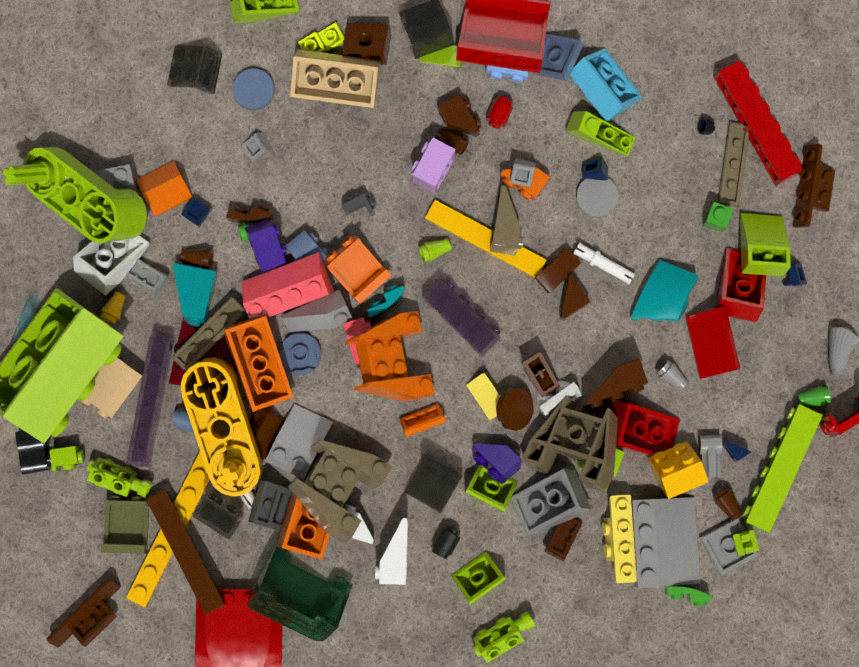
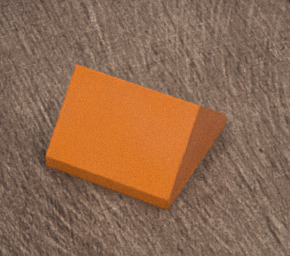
M175 161L136 179L155 217L193 198Z

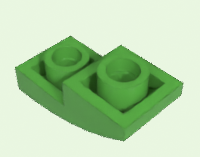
M665 586V595H671V599L684 598V594H687L688 602H693L694 606L707 605L706 601H712V596L696 589L682 586Z

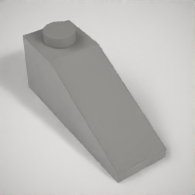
M340 289L281 315L288 332L331 329L353 320Z

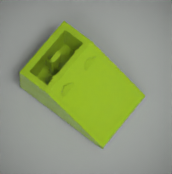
M741 213V273L783 277L791 268L790 245L783 217Z

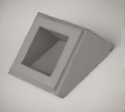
M263 132L255 133L241 145L252 162L273 150Z
M515 159L510 183L531 187L536 163Z

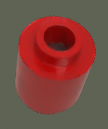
M497 96V99L493 100L486 120L489 121L488 125L496 129L505 127L513 109V102L505 97Z

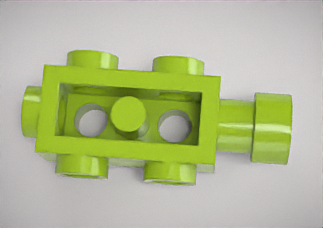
M98 457L96 461L91 459L86 470L89 472L87 481L125 497L133 490L138 492L137 495L146 498L153 483L146 479H138V473L134 472L131 467H122L115 464L109 458L103 459Z
M527 611L522 613L520 618L512 621L511 617L507 619L500 618L492 628L488 630L482 629L477 633V636L473 638L475 645L472 648L478 658L483 656L486 663L522 643L524 639L520 633L526 629L530 630L536 625Z

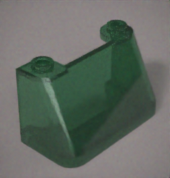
M276 546L272 550L247 603L248 607L254 612L312 640H326L339 626L353 584L340 576L325 581L291 564L292 556L289 551Z

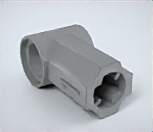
M699 435L698 443H700L701 448H698L699 455H701V461L707 478L721 477V435Z

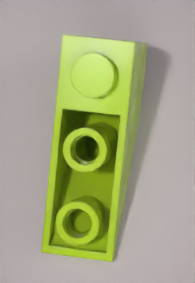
M587 111L573 112L566 128V132L582 140L627 157L636 138Z

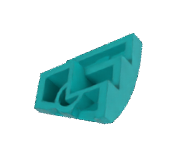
M660 260L636 303L631 320L679 321L689 306L688 295L698 282V275Z

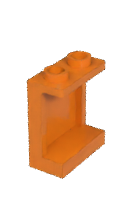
M354 235L343 240L342 246L337 251L333 250L325 257L324 265L355 301L361 304L392 275L377 261L361 242L360 238Z

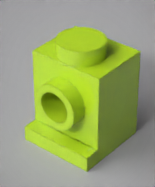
M77 446L50 450L51 467L54 472L60 471V467L63 470L76 469L75 465L84 463V453Z

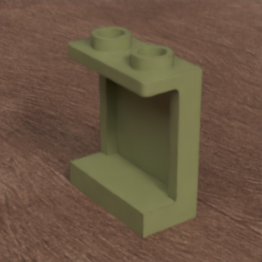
M110 496V500H104V505H106L104 544H101V553L147 554L150 511L148 502L144 501V497H131V501H123L122 496Z

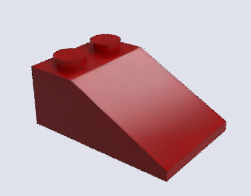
M726 248L715 309L726 306L729 317L757 322L764 309L766 275L742 274L741 251Z
M614 401L612 412L618 417L616 447L654 456L657 452L668 450L674 446L680 419L634 404Z

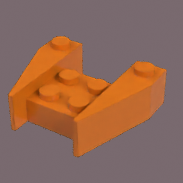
M418 311L400 313L389 317L345 341V344L356 343L363 384L354 387L355 391L401 402L420 400L435 395L431 374L408 377L401 338L410 337L422 332Z

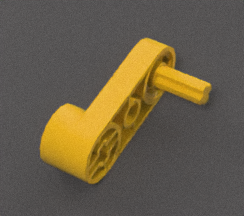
M216 357L205 358L191 366L183 375L180 385L182 398L209 479L214 488L225 495L242 496L251 491L260 480L263 470L262 459L240 396L236 371L232 365L223 359ZM194 373H195L197 382L194 384V387H193V386H192V378H193V375H194ZM207 381L209 383L215 382L216 387L214 389H211V387L206 389L204 383ZM228 383V393L225 398L223 388ZM216 420H224L229 424L230 432L228 435L221 436L214 430Z

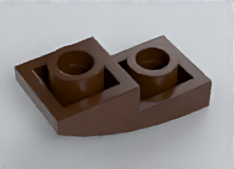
M258 205L257 208L251 207L249 215L246 214L247 211L235 208L234 211L228 209L226 218L228 221L235 223L261 222L266 219L272 220L273 214L269 212V208Z
M566 247L535 276V279L547 293H550L581 262Z

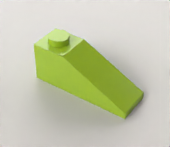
M232 0L229 3L233 23L256 22L300 12L297 0Z

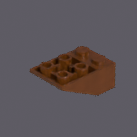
M638 358L619 365L586 400L583 408L589 406L591 410L602 406L604 400L609 399L610 402L624 397L623 393L629 392L630 395L644 390L648 380L640 359Z

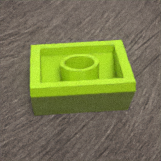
M478 466L465 493L505 512L518 482L509 478L505 483L501 484L498 480L495 481L489 476L486 468Z
M486 551L451 575L470 605L506 580Z

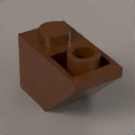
M459 94L437 106V111L447 129L475 137L480 135L479 129L481 124L477 117H472L469 112L471 106L466 98L462 99Z

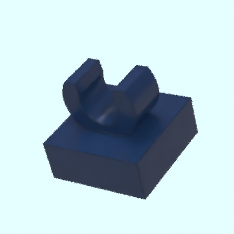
M792 264L786 273L790 276V280L783 283V286L797 287L806 285L807 282L802 264Z

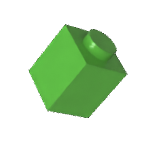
M713 202L709 207L703 226L723 233L727 229L734 209Z

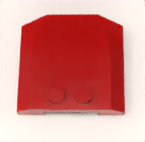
M218 589L226 605L208 615L204 614L196 598V667H282L284 589Z

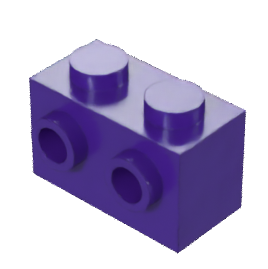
M266 219L245 227L255 259L262 272L286 263L284 255H287L283 243L279 244L277 237L280 236V232L276 224L272 225L270 220Z

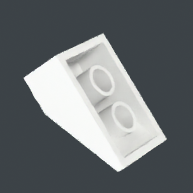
M137 236L134 239L107 243L92 241L73 257L74 272L106 296L123 280L137 259L148 248L149 242L141 236Z
M408 518L402 519L380 560V566L375 567V579H379V584L406 585Z

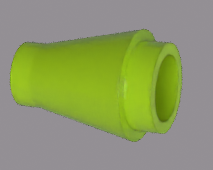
M446 238L444 240L423 242L418 249L423 262H432L450 251L451 244Z

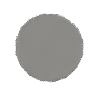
M585 179L577 189L576 200L578 207L584 214L595 218L604 217L614 210L618 202L619 193L616 185L610 179Z

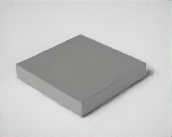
M739 518L735 521L730 520L699 537L720 576L759 556L758 552L737 556L732 535L746 531Z

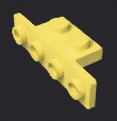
M631 495L609 496L610 518H603L604 522L601 526L602 534L605 535L603 554L606 557V561L614 562L615 583L636 582Z

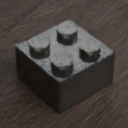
M431 0L398 12L403 31L415 59L454 45L452 30L439 0Z

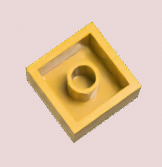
M687 441L678 443L668 450L657 452L654 456L648 458L654 478L668 499L708 483L703 463Z

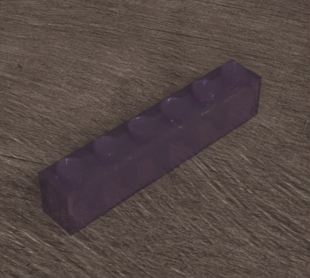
M151 336L149 338L126 461L128 465L151 468L174 345L172 340Z

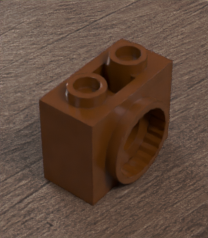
M347 22L342 49L343 55L381 60L380 65H387L391 41L389 25L383 23Z

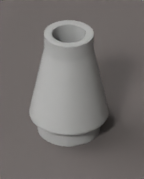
M665 360L656 370L660 379L673 385L678 390H682L688 383V380L685 379L674 362Z

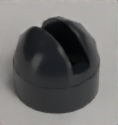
M701 118L697 125L698 133L702 135L712 134L716 129L714 126L715 122L710 118Z

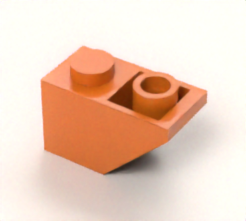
M537 167L534 170L531 187L510 183L513 168L503 170L500 175L504 185L511 189L514 186L520 191L519 194L528 201L530 199L535 201L550 180V176Z

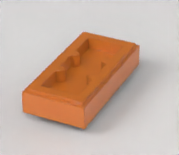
M439 404L399 418L406 437L446 422Z

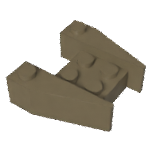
M566 396L531 438L521 461L530 469L548 475L557 454L583 461L585 465L579 480L588 488L606 493L614 475L618 417L609 408H607L603 419L575 411L577 405L570 397Z
M318 440L311 446V449L319 453L320 456L304 482L296 478L289 483L288 487L326 533L345 543L353 537L362 521L342 508L357 481L360 480L372 489H375L383 484L392 466L374 454Z

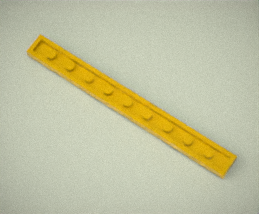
M216 420L214 430L217 434L226 436L230 432V426L224 420ZM199 452L174 501V505L186 527L210 482L201 452ZM161 529L126 596L127 599L145 608L173 555V551Z

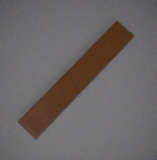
M164 489L146 499L204 614L208 615L226 605L168 491Z

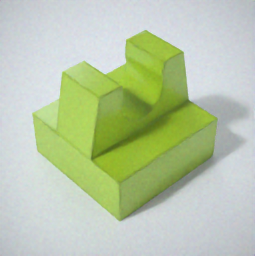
M754 530L732 535L737 556L759 551Z

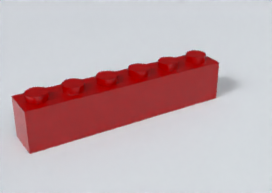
M739 60L718 71L713 78L738 122L745 125V128H743L744 132L747 131L749 133L750 143L774 185L777 186L799 174L803 170L802 163L792 152L790 141L786 137L784 138L780 131L779 122L773 119L768 103L763 101L760 96L758 86L749 77L748 68L742 65Z

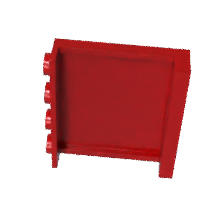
M466 0L456 61L540 73L551 2L543 0Z

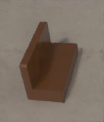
M259 409L254 411L249 423L260 456L266 459L285 420Z

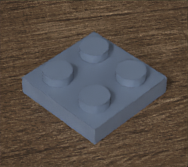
M546 34L540 73H532L538 76L568 81L584 43L578 39Z

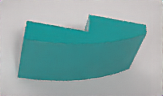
M398 285L387 288V292L384 293L386 302L377 301L371 304L370 309L367 310L370 319L372 320L393 307L405 293L404 286L398 287Z

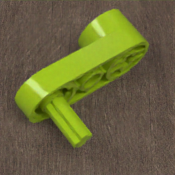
M57 146L34 148L28 152L23 165L10 166L3 170L2 175L6 177L4 182L7 185L25 184L33 196L91 241L107 243L134 239L145 228L147 220L146 207L143 199L137 192L129 188L115 189L64 149Z

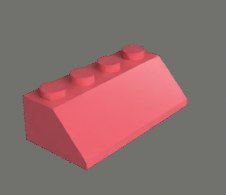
M320 252L241 282L243 305L249 320L262 316L268 318L334 293Z

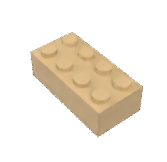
M297 49L293 56L290 97L374 108L377 101L381 60Z

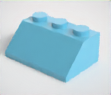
M605 48L584 57L573 67L570 74L573 82L580 87L587 100L593 104L600 117L606 122L616 118L643 98Z

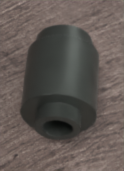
M447 526L446 529L441 528L432 545V552L447 560L448 556L452 555L461 538L457 536L459 531L450 526Z

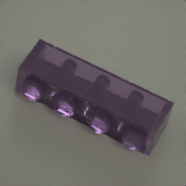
M439 278L422 295V298L483 358L500 341L501 337L499 334L501 332L493 324L489 326L484 321L485 316L478 309L474 311L469 306L470 301L463 294L459 296L454 291L455 286L448 279L443 281Z

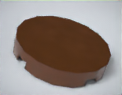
M516 387L508 388L504 395H501L498 399L496 407L498 421H501L504 428L513 431L522 430L526 427L534 411L531 395L526 390Z

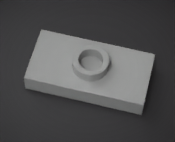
M137 259L134 266L126 274V277L158 295L169 278L140 259Z

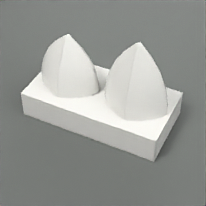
M558 381L560 386L555 389V396L548 393L541 397L537 391V403L546 420L566 396L570 397L574 403L582 398L579 387L574 382L570 384L566 381Z

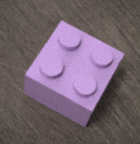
M432 138L430 143L426 142L421 151L422 158L420 161H415L411 169V176H413L414 184L436 194L455 159V149Z

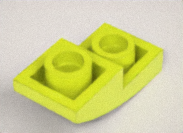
M335 22L319 33L314 32L300 40L298 44L302 50L327 53L344 44L345 36L339 25Z

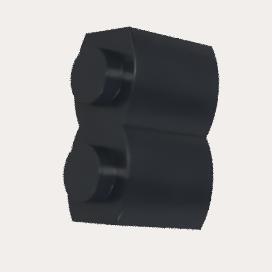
M25 431L15 432L22 475L51 470V458L47 450L50 438L44 444Z

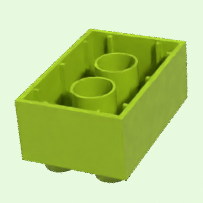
M56 287L0 362V415L44 444L50 435L53 437L58 436L66 428L69 421L67 412L76 400H85L93 391L95 386L93 377L103 364L105 366L112 364L119 356L121 351V344L119 342L123 335Z

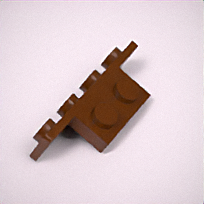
M821 144L805 146L802 163L803 170L800 173L793 227L795 228L810 226L813 209L823 212L829 211L835 170L820 165L823 147Z
M111 578L102 582L98 589L87 597L74 612L70 613L67 619L56 627L46 640L50 644L60 647L73 634L80 644L86 647L117 617L106 602L121 586Z

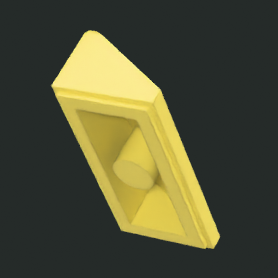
M482 373L466 386L488 419L492 420L497 416L496 407L500 395L486 374Z

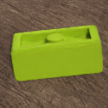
M422 41L419 62L461 68L462 61H456L458 46Z

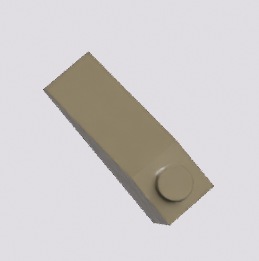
M502 185L498 196L490 252L515 256L517 249L521 250L523 237L520 236L521 228L507 188Z

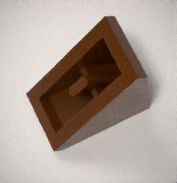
M569 276L567 280L560 320L563 321L590 303V300L573 276Z
M540 351L521 361L527 377L541 397L560 386Z

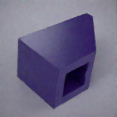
M475 444L473 446L474 461L479 466L486 468L489 476L495 481L498 480L501 484L505 483L521 469L522 459L507 445Z

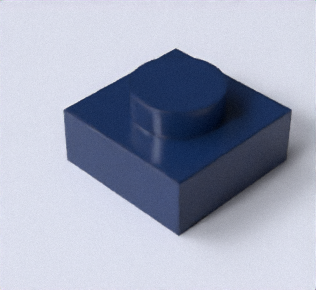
M193 197L181 215L200 227L212 210Z

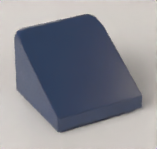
M602 156L583 162V179L608 180V166Z
M729 441L723 444V447L735 462L751 453V451Z

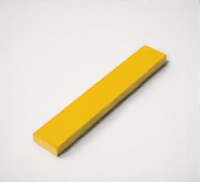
M434 200L425 217L427 221L533 278L542 270L546 259L524 247L521 250L517 249L515 256L490 252L492 230L437 200Z

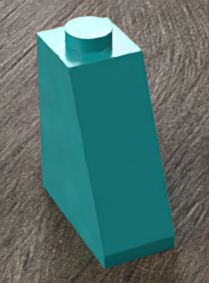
M174 263L173 270L184 320L191 326L199 327L207 322L216 286V271Z

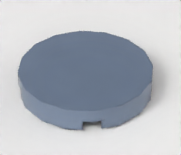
M251 68L237 75L233 82L232 91L235 100L241 107L256 111L270 104L275 88L273 80L268 73L261 69Z
M294 333L289 335L281 344L279 356L283 367L288 372L295 375H305L311 373L318 366L321 360V349L319 343L312 336L306 333Z

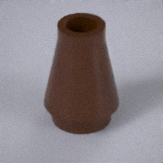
M443 128L440 129L436 137L437 140L454 148L455 155L457 153L462 155L469 144L466 136L447 131Z
M207 248L182 250L180 261L202 269L210 268L213 263V252Z
M725 488L713 497L716 501L715 504L732 521L743 515L733 491Z

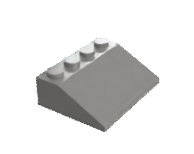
M695 498L631 500L637 574L635 587L648 588L700 584Z

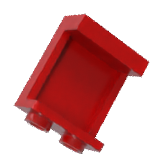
M859 410L838 423L832 414L824 416L821 419V424H819L825 435L829 434L830 437L841 435L859 423Z

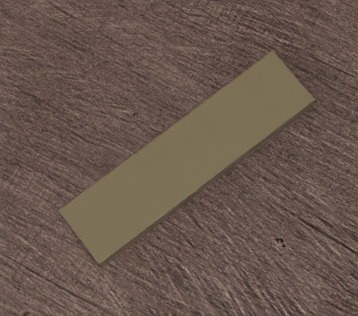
M729 122L718 203L724 206L739 208L749 133L747 131L744 132V124Z
M231 297L171 358L182 369L187 371L191 366L199 362L225 335L223 328L236 324L246 314V310Z

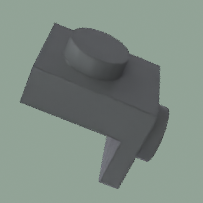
M363 193L357 197L352 195L346 198L344 204H342V209L347 216L365 206L370 216L375 215L373 209L376 206L371 197L366 198Z

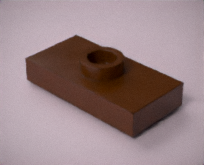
M574 518L558 524L544 552L564 561L582 522Z

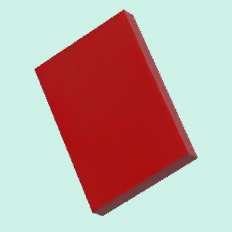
M726 306L686 316L699 378L704 379L740 370Z

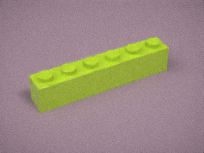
M800 404L796 405L795 408H790L786 419L789 421L786 427L780 429L777 436L780 441L777 447L773 446L768 457L771 458L768 466L765 465L760 473L761 483L759 486L755 485L751 493V497H753L751 505L747 504L744 508L742 515L745 517L744 523L765 533L771 532L823 417L822 414Z

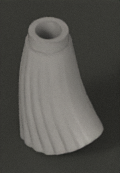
M846 327L830 328L829 363L832 375H844L850 354L859 343V337Z

